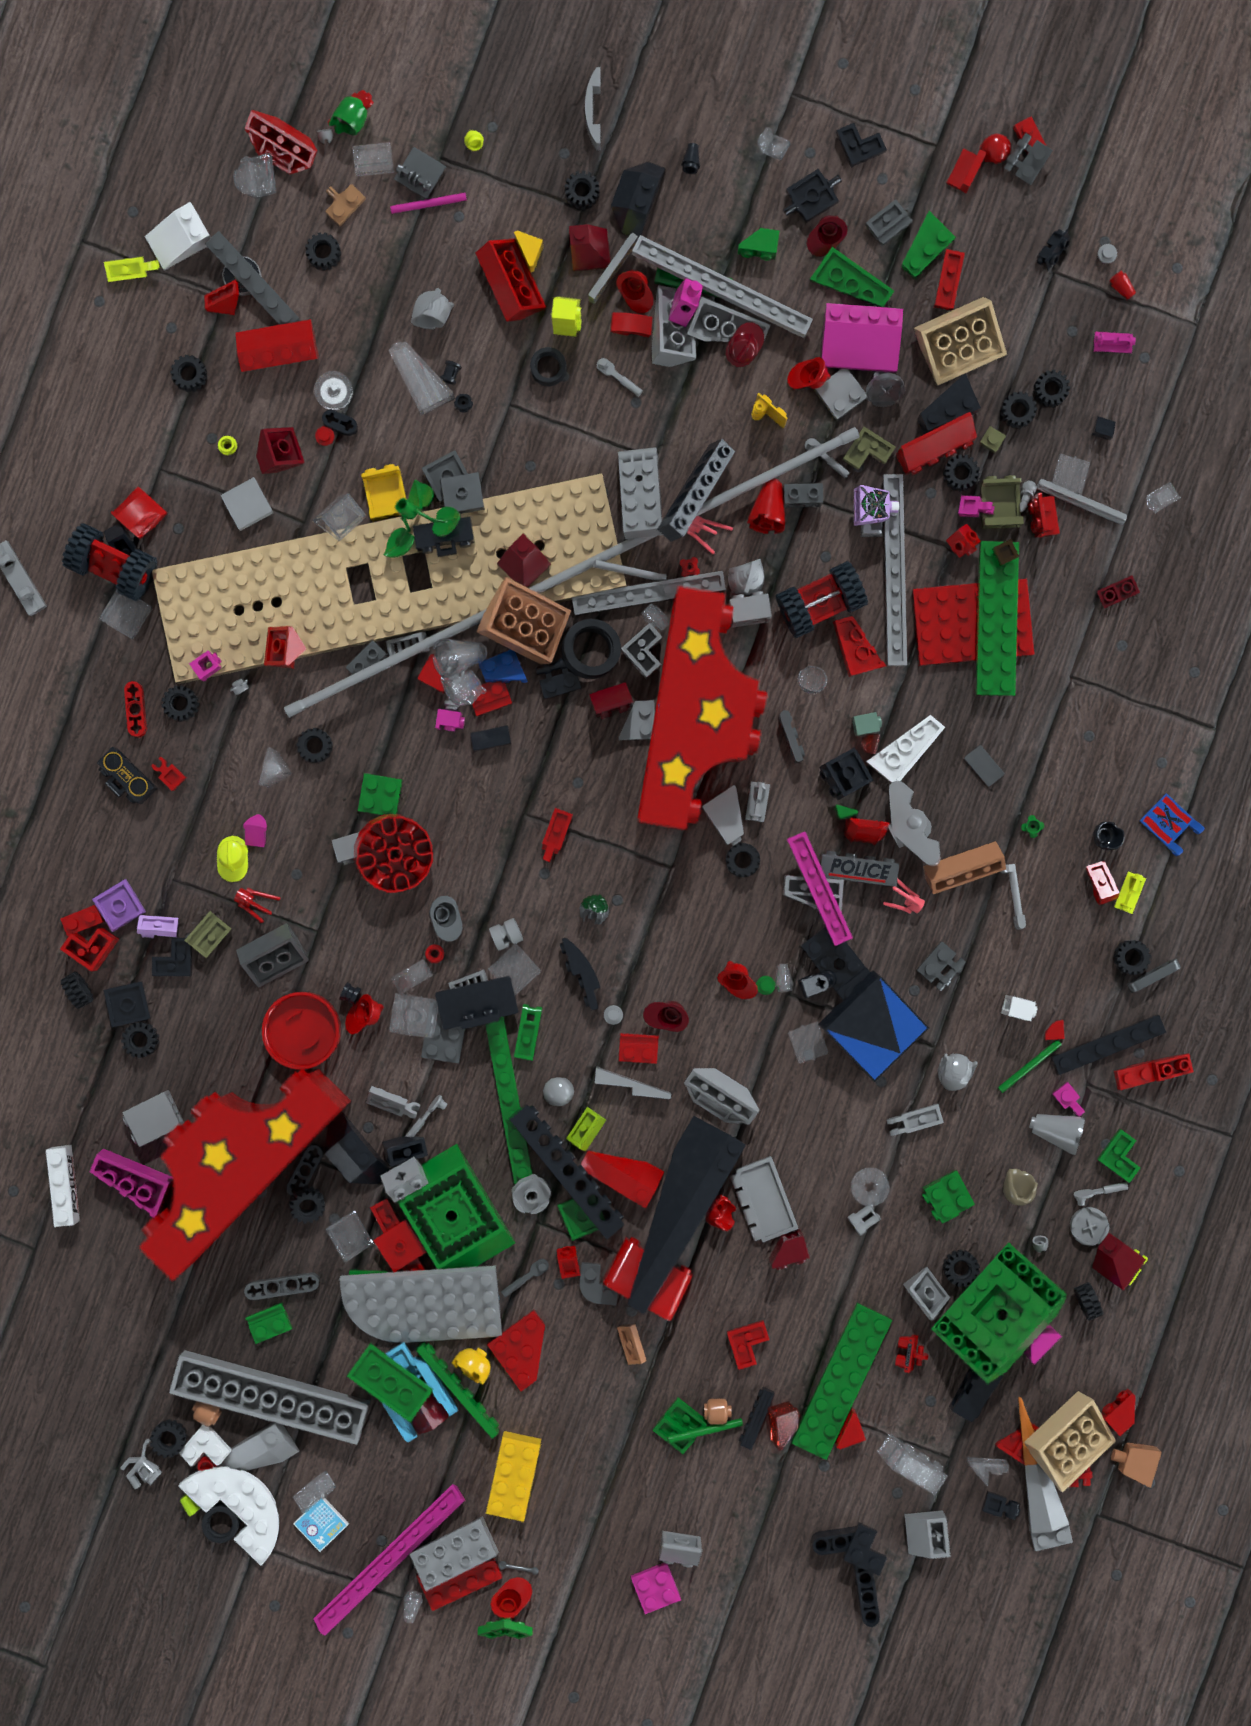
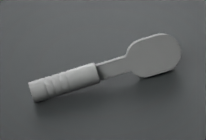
M601 358L597 362L598 370L604 375H612L638 397L642 394L643 390L615 371L614 364L609 360Z
M813 438L805 442L807 451L821 445ZM826 453L820 456L842 477L846 478L850 474L849 471Z
M438 1095L433 1100L422 1118L416 1121L405 1137H414L425 1124V1119L436 1107L442 1110L446 1108L447 1103L444 1102L441 1095Z
M1123 1182L1094 1190H1079L1074 1192V1198H1076L1079 1206L1085 1205L1086 1198H1091L1101 1193L1108 1194L1128 1190V1184Z

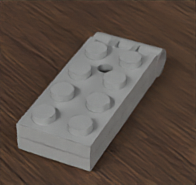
M657 447L618 452L625 539L662 535L657 530L663 520Z

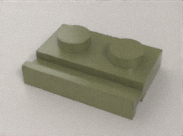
M209 911L184 941L207 958L229 933L231 928Z

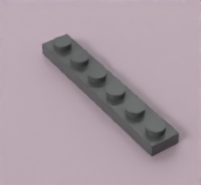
M220 231L205 243L211 252L279 325L300 320Z

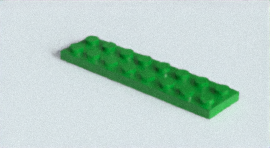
M980 541L975 695L1015 696L1019 557L1000 566L992 550L993 547L1004 543L999 541ZM1013 542L1019 555V542Z
M858 1302L856 1303L791 1440L792 1444L827 1460L890 1327L891 1318Z

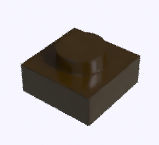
M1011 539L992 548L1000 566L1019 557Z

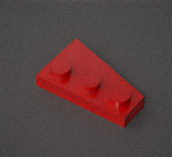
M853 616L833 622L849 677L886 667V664L883 660L881 661L876 653L877 651L870 645L865 637V633Z

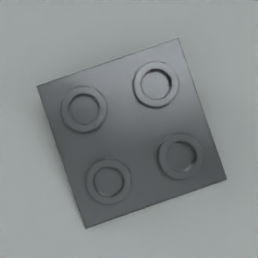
M413 147L403 165L399 164L396 168L398 173L394 180L427 199L446 166Z

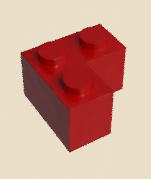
M98 928L89 941L78 933H71L60 950L90 971H98L119 941V938L104 928Z

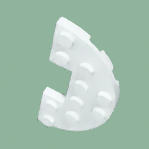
M220 1466L195 1472L179 1484V1487L206 1513L219 1500L227 1505L246 1524L235 1535L234 1540L259 1565H262L267 1560L277 1540L279 1515L275 1499L263 1482L244 1470L239 1471L230 1469V1467Z

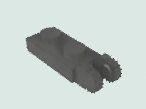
M783 710L779 714V722L793 761L797 764L803 761L805 753L802 745L798 746L796 739L799 737L796 728L791 727V713L788 710Z

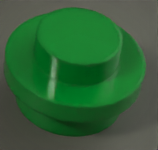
M762 976L756 982L758 992L763 995H769L775 989V981L770 976Z

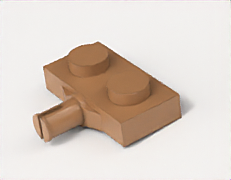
M352 184L340 194L330 186L326 193L334 201L325 212L340 227L366 198Z

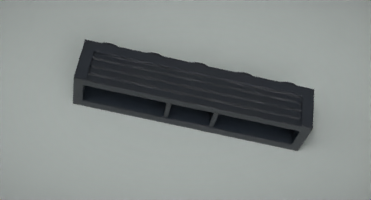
M765 1387L759 1390L757 1394L758 1399L753 1404L754 1409L748 1416L749 1421L744 1425V1433L739 1437L741 1446L752 1450L775 1395L774 1391Z

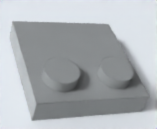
M848 369L839 370L829 380H826L820 388L814 389L836 421L867 399V394Z

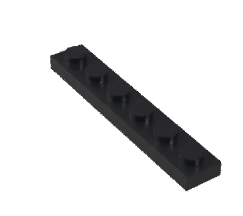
M1157 1014L1051 1056L1058 1075H1061L1166 1033L1160 1015Z

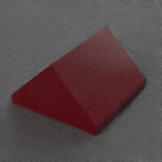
M431 1392L411 1423L419 1435L434 1430L449 1417V1414L442 1403L439 1404L433 1392Z

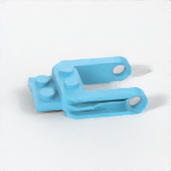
M404 1342L385 1353L418 1378L423 1376L426 1383L433 1388L434 1396L439 1404L442 1403L449 1417L458 1412L454 1400L438 1375L423 1358L413 1357ZM382 1403L405 1441L410 1442L416 1438L417 1434L412 1424Z

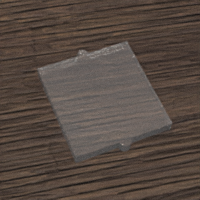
M1059 454L1052 483L1081 495L1090 462L1077 459V456L1070 457Z
M818 1022L806 1026L801 1025L800 1028L788 1031L798 1064L811 1059L814 1061L817 1057L829 1054Z

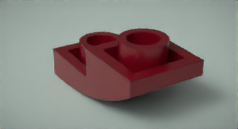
M1133 575L1096 592L1105 609L1140 593V590Z

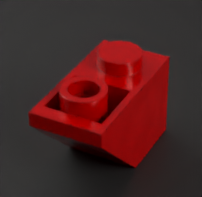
M1129 1389L1121 1391L1116 1396L1117 1399L1105 1405L1101 1412L1104 1420L1119 1436L1126 1432L1134 1424L1136 1396Z

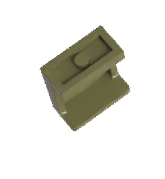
M1015 475L1005 476L1004 479H997V476H988L980 483L981 502H993L995 507L993 515L981 512L982 529L1020 528L1024 524L1019 507L1021 478H1016Z

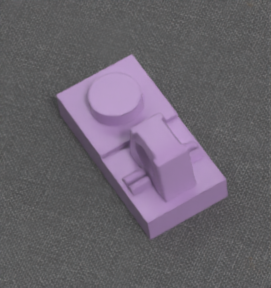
M139 915L137 934H141L143 938H154V935L177 937L179 918Z

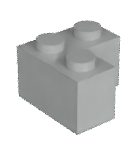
M650 623L621 648V652L646 680L661 667L660 662L650 651L662 641L663 637Z

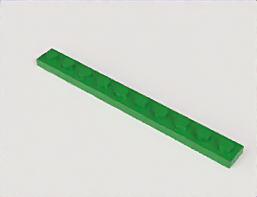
M503 1016L500 1017L499 1021L485 1025L514 1184H516L520 1179L533 1173L527 1141L508 1119L521 1107Z

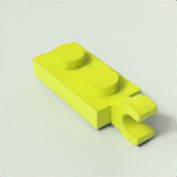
M143 256L104 262L108 282L146 277V271L160 268L158 260L144 262Z

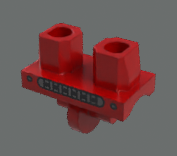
M913 1334L910 1337H899L898 1347L907 1349V1356L898 1354L895 1365L904 1368V1372L910 1373L911 1370H914L915 1358H917L916 1365L918 1366L922 1365V1360L928 1359L929 1355L923 1353L924 1346L919 1345L917 1352L919 1335Z

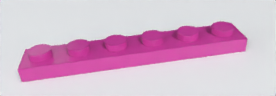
M804 831L787 839L834 946L852 939L850 930L806 832Z

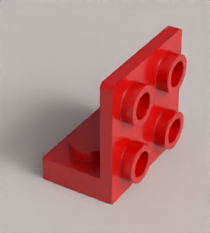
M1037 493L1028 503L1029 514H1032L1033 522H1031L1032 533H1035V538L1060 534L1054 496L1042 497V493Z

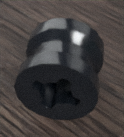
M347 982L339 1000H346L350 1005L354 1006L360 995L361 988L352 987L351 983Z

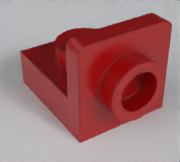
M565 1246L557 1249L561 1278L581 1276L576 1246Z

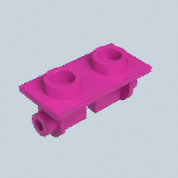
M1095 332L1094 351L1132 353V345H1135L1136 338L1133 337V334Z

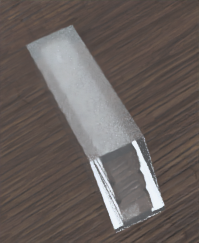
M406 341L403 343L397 342L391 346L389 353L421 416L455 399L452 390Z

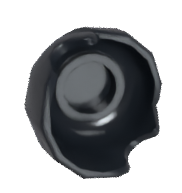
M1101 822L1095 827L1093 832L1094 842L1102 850H1116L1122 846L1125 840L1124 830L1118 828L1114 822Z

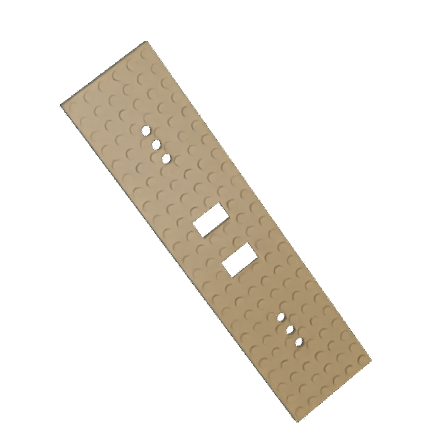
M597 474L483 499L485 510L460 514V518L471 517L475 543H471V546L466 548H460V545H457L456 555L438 557L436 549H433L432 553L425 554L432 588L410 593L403 560L405 555L419 553L416 549L415 538L411 549L406 554L396 558H389L383 555L388 539L393 531L398 528L406 529L400 517L154 569L152 574L175 682L181 684L200 680L189 663L207 650L212 654L216 653L222 660L220 663L222 668L210 677L264 666L268 627L292 626L307 649L296 658L298 659L368 644L372 640L377 642L455 625L487 609L505 577L510 578L497 565L500 560L497 557V552L500 549L507 550L523 533L534 544L538 541L545 544V548L541 552L551 563V566L528 588L618 545L603 475ZM441 508L424 511L423 513L436 519V514ZM419 514L414 519H407L411 529L410 534L413 536L414 525L432 523ZM450 544V545H444V546H440V547H441V549H444V548H450V547H452V546H451V544ZM620 554L605 561L622 565ZM369 564L376 600L354 605L346 568ZM593 567L540 593V595L559 603L572 600L573 597L626 587V581L623 573ZM276 597L282 600V604L278 608L272 606V601ZM260 601L263 603V609L256 612L253 609V605ZM241 605L244 607V613L237 616L234 612L235 608ZM211 662L206 664L207 669L212 667Z

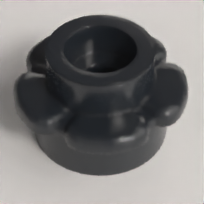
M459 394L454 402L455 408L462 413L467 412L473 407L472 398L468 394Z

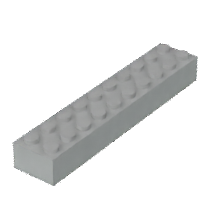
M186 1350L179 1356L169 1392L177 1396L356 1445L360 1440L370 1404L369 1400Z

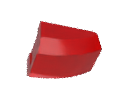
M849 818L846 819L844 835L850 843L862 842L870 843L874 846L885 837L889 822Z

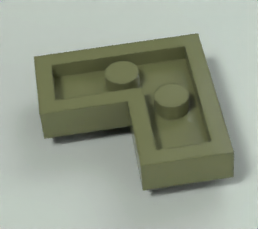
M863 427L859 433L860 437L855 439L844 456L843 461L857 470L860 469L868 455L885 464L896 446Z

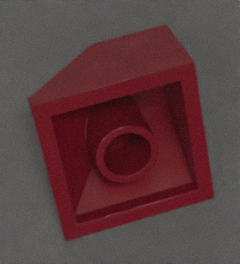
M589 224L569 226L573 271L607 268L610 264L607 229Z
M293 427L268 428L260 431L256 457L262 474L278 473L305 463Z
M523 533L506 550L497 565L512 580L528 588L551 566V563Z
M1108 1233L1097 1248L1092 1268L1124 1291L1146 1259Z

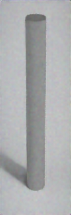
M594 560L593 563L594 568L656 581H664L667 578L665 574Z

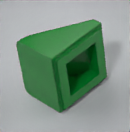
M837 804L834 806L837 819L839 820L854 817L858 814L857 810Z

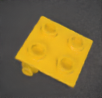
M758 393L751 414L752 418L758 421L767 414L784 429L788 419L785 411L780 407L776 408L773 406L768 396H762Z

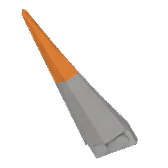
M1018 1397L1027 1487L1029 1530L1034 1550L1040 1551L1073 1543L1069 1522L1055 1485L1032 1457L1024 1443L1034 1433L1022 1398Z

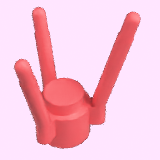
M700 516L695 517L687 534L696 539L711 554H715V551L695 532L699 533L703 529L714 535L717 534V531L705 526L704 523L730 531L733 530V527L707 520Z
M897 879V884L910 895L895 886L892 889L906 898L904 904L907 907L889 902H883V905L905 911L909 914L912 911L918 914L923 908L925 900L919 898L920 895L914 893L902 881Z

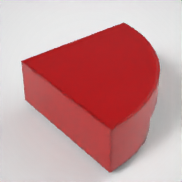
M1064 1020L1053 1022L1045 1031L1044 1040L1065 1039Z

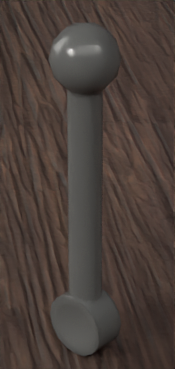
M500 1561L499 1563L501 1570L510 1568L531 1572L533 1575L539 1572L537 1567L506 1564L505 1561Z

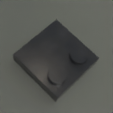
M143 981L103 990L111 1027L151 1019Z

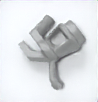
M150 1439L145 1440L141 1457H129L120 1467L122 1470H125L130 1463H135L126 1475L134 1489L141 1486V1483L135 1476L136 1472L143 1482L148 1483L150 1486L162 1473L159 1470V1466L145 1457L146 1446L150 1443Z

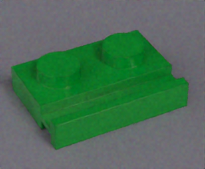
M283 1302L245 1318L249 1324L255 1344L293 1328L283 1307Z

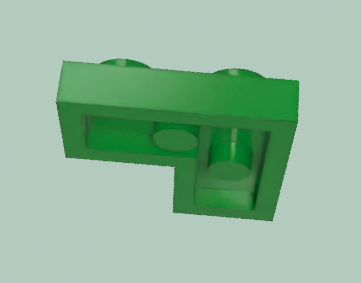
M1119 1128L1097 1160L1128 1183L1132 1181L1141 1168L1126 1157L1137 1140Z
M499 1618V1621L486 1622V1625L479 1626L478 1635L490 1639L504 1635L523 1639L533 1635V1628L526 1626L524 1622H513L510 1618Z

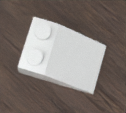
M191 202L173 211L145 236L164 271L206 248L205 243L211 238Z

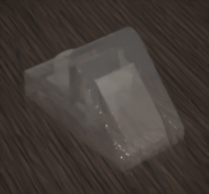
M422 959L393 976L391 980L401 995L432 977L433 973L425 959Z
M967 1457L968 1464L986 1486H988L989 1471L995 1475H1002L1003 1472L1008 1473L1009 1464L1004 1459Z

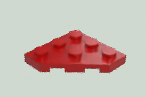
M534 1309L503 1331L502 1335L495 1337L487 1343V1346L520 1391L534 1383L538 1375L545 1323Z

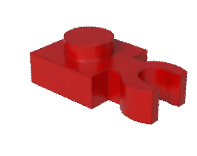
M159 757L158 759L162 762V766L158 768L155 764H152L151 767L153 770L162 773L158 778L171 791H174L187 777L174 764L168 767L167 761Z

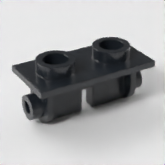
M1061 229L1054 231L1047 241V245L1052 247L1044 246L1037 255L1038 259L1036 262L1040 265L1045 263L1047 271L1053 265H1056L1060 254L1070 244L1067 229L1065 232Z

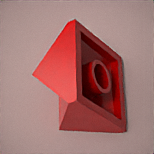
M292 626L268 627L264 666L294 669L295 659L307 649Z

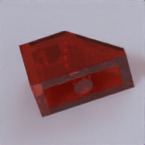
M789 1401L768 1407L771 1442L779 1451L784 1449L799 1428V1411Z

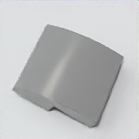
M254 477L221 495L240 531L273 514L266 497Z

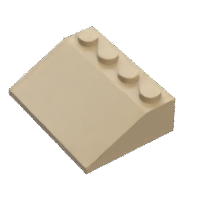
M984 297L914 328L919 347L936 385H940L1007 355L992 301Z
M1078 1391L1024 1443L1032 1457L1063 1493L1116 1440L1094 1400Z

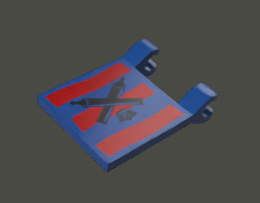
M1167 793L1139 820L1175 856L1180 855L1183 849L1174 841L1188 826L1196 834L1202 833L1205 829Z

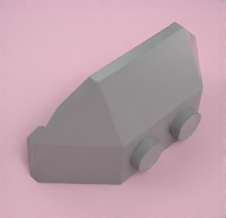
M694 1068L684 1082L694 1103L726 1123H744L749 1125L759 1112V1108L749 1090L716 1068Z

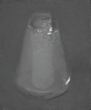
M440 639L433 647V650H436L433 662L437 672L441 676L444 675L446 676L445 678H449L485 661L488 652L484 644L480 642Z

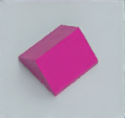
M1048 1325L1024 1351V1354L1035 1364L1062 1336L1051 1325Z

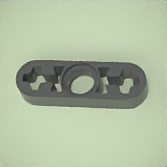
M1176 958L1128 982L1127 986L1131 993L1137 992L1179 970L1181 966Z

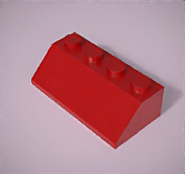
M516 239L490 240L475 252L507 322L522 320L546 308Z
M311 319L235 332L241 372L319 358Z
M971 412L902 445L896 453V457L905 475L909 473L915 475L923 470V466L927 464L929 467L939 462L940 458L944 456L949 458L957 453L956 450L960 448L965 450L974 445L973 442L977 438Z

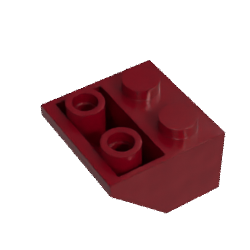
M626 682L589 694L597 718L606 719L611 717L613 712L619 711V713L630 711L631 706H633V700Z
M798 1229L780 1236L769 1257L772 1269L782 1270L787 1268L788 1264H802L806 1262V1259L810 1258L801 1230Z

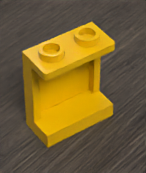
M389 464L384 466V469L376 470V468L365 470V473H361L372 522L402 516L395 510L396 502L401 498H406L399 466Z

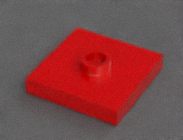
M407 1218L373 1240L393 1272H397L427 1252Z

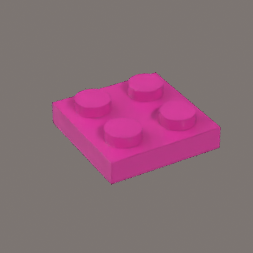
M661 1563L631 1575L645 1614L681 1600L668 1564Z

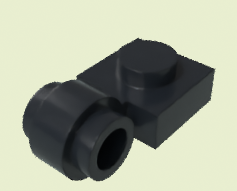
M987 1491L982 1511L998 1517H1002L1003 1511H1005L1006 1517L1016 1520V1517H1019L1021 1508L1020 1503L1009 1500L1006 1503L1007 1498L1005 1496Z

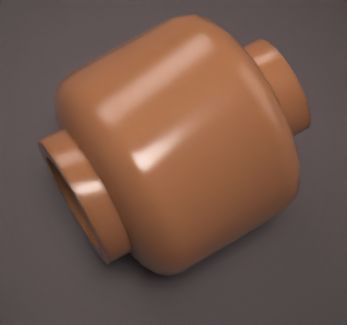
M709 1399L707 1404H704V1419H707L709 1424H726L728 1417H731V1405H727L725 1399Z
M196 1401L192 1408L194 1411L193 1419L206 1427L211 1424L215 1425L222 1413L221 1407Z

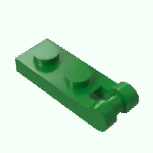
M523 1004L514 1053L515 1058L533 1061L542 1007L537 1006L533 1008L529 1007L528 1004ZM527 1015H535L534 1021L527 1020Z

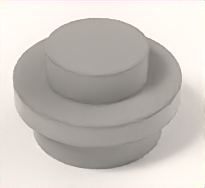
M1104 244L1098 250V258L1102 263H1112L1117 257V250L1111 244Z
M611 1005L604 1011V1018L607 1023L615 1025L621 1022L623 1012L620 1007Z

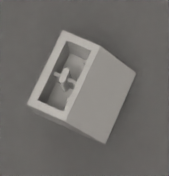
M943 1510L904 1514L908 1554L930 1559L950 1557L947 1518Z

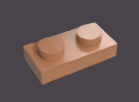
M628 1324L617 1327L628 1365L646 1362L636 1325Z

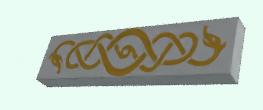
M634 233L629 235L589 292L588 299L591 303H596L632 252L638 240V236Z

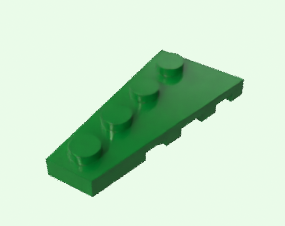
M833 247L810 278L812 282L878 307H884L894 293L893 289Z

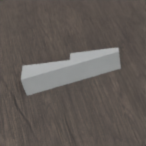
M596 1066L595 1084L633 1087L632 1095L671 1099V1092Z

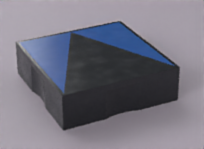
M871 971L853 989L847 999L838 1004L818 1024L874 1082L929 1029L925 1022L875 971Z

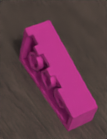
M102 1149L96 1154L90 1170L93 1175L107 1185L117 1189L122 1196L128 1197L135 1202V1205L140 1209L143 1208L149 1212V1215L153 1218L162 1212L173 1184L172 1176L106 1149Z

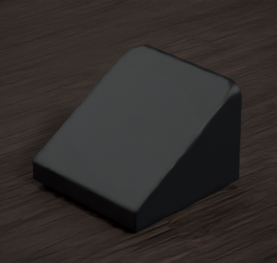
M1097 416L1092 435L1111 440L1114 435L1116 421Z

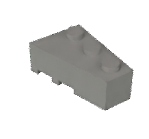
M784 876L783 895L818 910L804 877ZM827 879L837 904L842 911L844 880Z

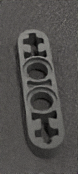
M310 1272L250 1282L245 1287L244 1293L248 1299L258 1300L311 1292L318 1288L320 1278L316 1273ZM309 1277L316 1281L313 1287L308 1283L303 1284V1289H301L300 1278H302V1282L308 1281ZM295 1280L297 1288L290 1290L287 1287V1281ZM271 1282L276 1283L278 1286V1291L275 1293L268 1290V1284ZM264 1284L263 1290L258 1291L255 1295H253V1292H249L252 1286L255 1289H259Z

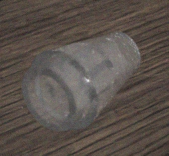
M788 964L776 965L775 988H777V992L793 991L792 986H794Z
M408 1591L404 1596L403 1620L405 1622L413 1623L423 1602L421 1593L417 1591Z

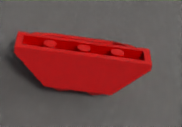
M251 110L245 130L249 134L257 155L288 174L312 167L318 150L310 137L277 117Z

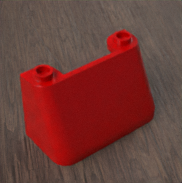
M625 1237L603 1277L604 1285L628 1299L644 1251L642 1246H640L641 1242L634 1237H630V1239ZM681 1265V1267L674 1266L648 1310L671 1321L693 1277L692 1270L684 1265Z

